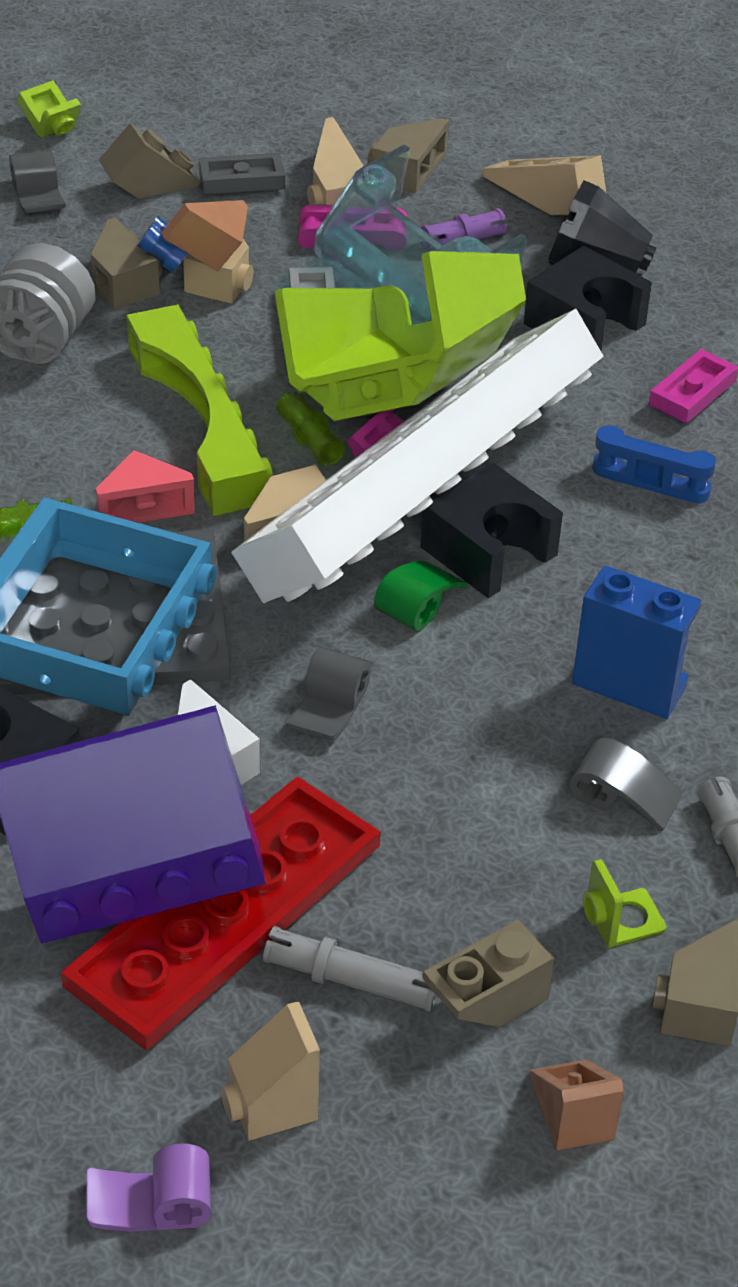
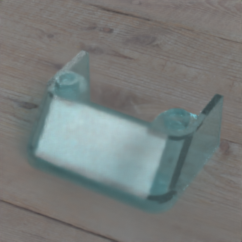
M404 144L361 167L354 173L317 229L314 251L320 259L357 288L373 289L381 286H396L400 288L408 299L412 325L432 321L422 263L423 253L445 251L519 254L521 264L528 238L521 233L494 250L488 248L478 239L469 236L455 238L442 245L392 206L400 202L410 154V148Z

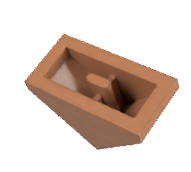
M244 200L184 203L161 234L168 242L219 271L243 242L248 206Z
M587 1059L529 1070L556 1151L615 1140L624 1093L621 1078Z

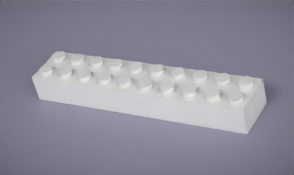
M577 309L512 339L496 351L494 355L483 361L231 551L261 601L266 603L283 596L285 601L289 602L307 592L312 587V584L315 585L317 590H320L335 582L344 574L340 568L344 563L347 562L348 565H351L369 555L374 550L371 544L374 539L377 538L380 541L396 533L404 526L401 521L404 515L411 517L426 509L433 503L429 495L433 492L440 494L461 481L458 472L461 470L467 472L482 464L489 458L486 453L488 448L495 450L512 440L516 436L512 430L513 428L521 429L534 422L542 415L538 408L542 406L544 409L557 403L567 395L564 389L566 386L569 389L588 379L592 375L589 368L604 356Z

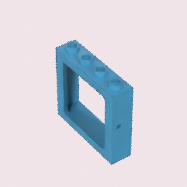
M44 497L0 558V678L129 716L139 698H145L150 693L154 683L155 672L161 662H168L175 649L176 638L182 628H189L192 624L199 600L203 594L209 595L214 587L217 567L212 565L211 543ZM53 558H67L171 588L122 668L1 634L3 628Z

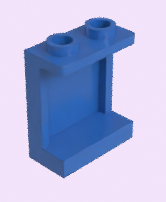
M609 566L602 567L583 597L572 684L668 720L687 687L689 674L682 672L689 628L700 610L701 600Z

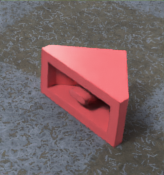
M133 450L96 487L97 512L137 523L195 514L193 475L188 471Z

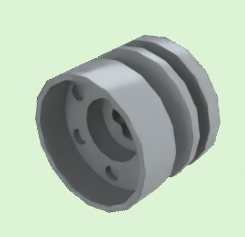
M36 243L24 246L6 264L0 275V352L8 357L36 364L48 363L59 356L65 344L70 341L74 331L81 326L89 315L96 300L95 285L90 274L75 256L58 246Z

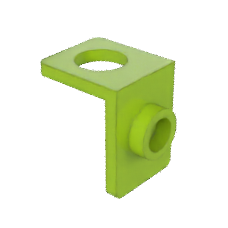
M603 860L592 861L588 891H585L582 897L583 907L588 921L592 925H596L608 948L665 933L667 926L646 889L639 888L620 893ZM623 905H635L641 908L647 915L646 923L637 928L622 926L620 919Z

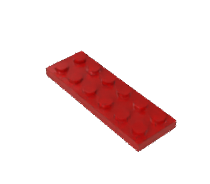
M297 776L250 815L260 844L266 884L119 923L61 971L62 987L144 1050L148 1051L264 949L267 940H273V938L269 937V934L274 926L285 930L380 846L381 831Z

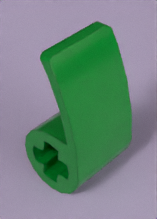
M410 562L390 571L383 578L375 593L374 607L402 624L420 632L435 618L443 591L452 588L467 589L468 583L429 562Z

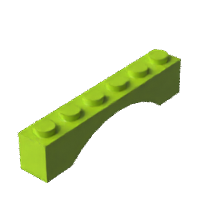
M179 304L128 314V349L141 375L161 382L179 393L194 406L205 422L207 428L206 437L197 451L198 488L212 516L251 508L270 477L273 476L272 468L266 457H260L252 429H245L237 401H230L223 375L215 373L209 349L206 346L201 347L195 323L192 320L187 321Z

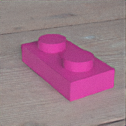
M700 349L650 391L648 405L687 424L736 382L738 366Z

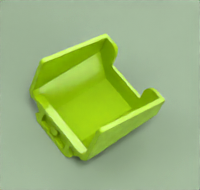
M445 251L423 253L422 263L432 321L412 325L408 299L405 293L396 286H381L373 289L282 288L276 290L275 298L289 383L298 391L307 392L324 407L323 412L334 421L418 405L495 354L526 301L519 254Z

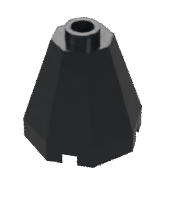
M583 180L571 203L570 212L558 232L548 258V263L554 265L584 245L634 273H637L638 269L647 271L657 249L650 245L653 235L603 189Z

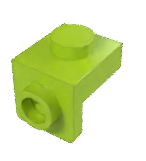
M54 80L19 92L17 99L18 105L41 138L53 133L61 136L70 132L76 125L82 106L78 99L67 101Z

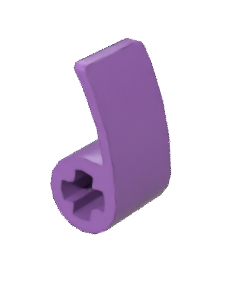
M174 1144L162 1148L153 1157V1173H126L96 1168L87 1169V1220L93 1228L127 1232L197 1228L211 1218L209 1155L206 1150L199 1146Z

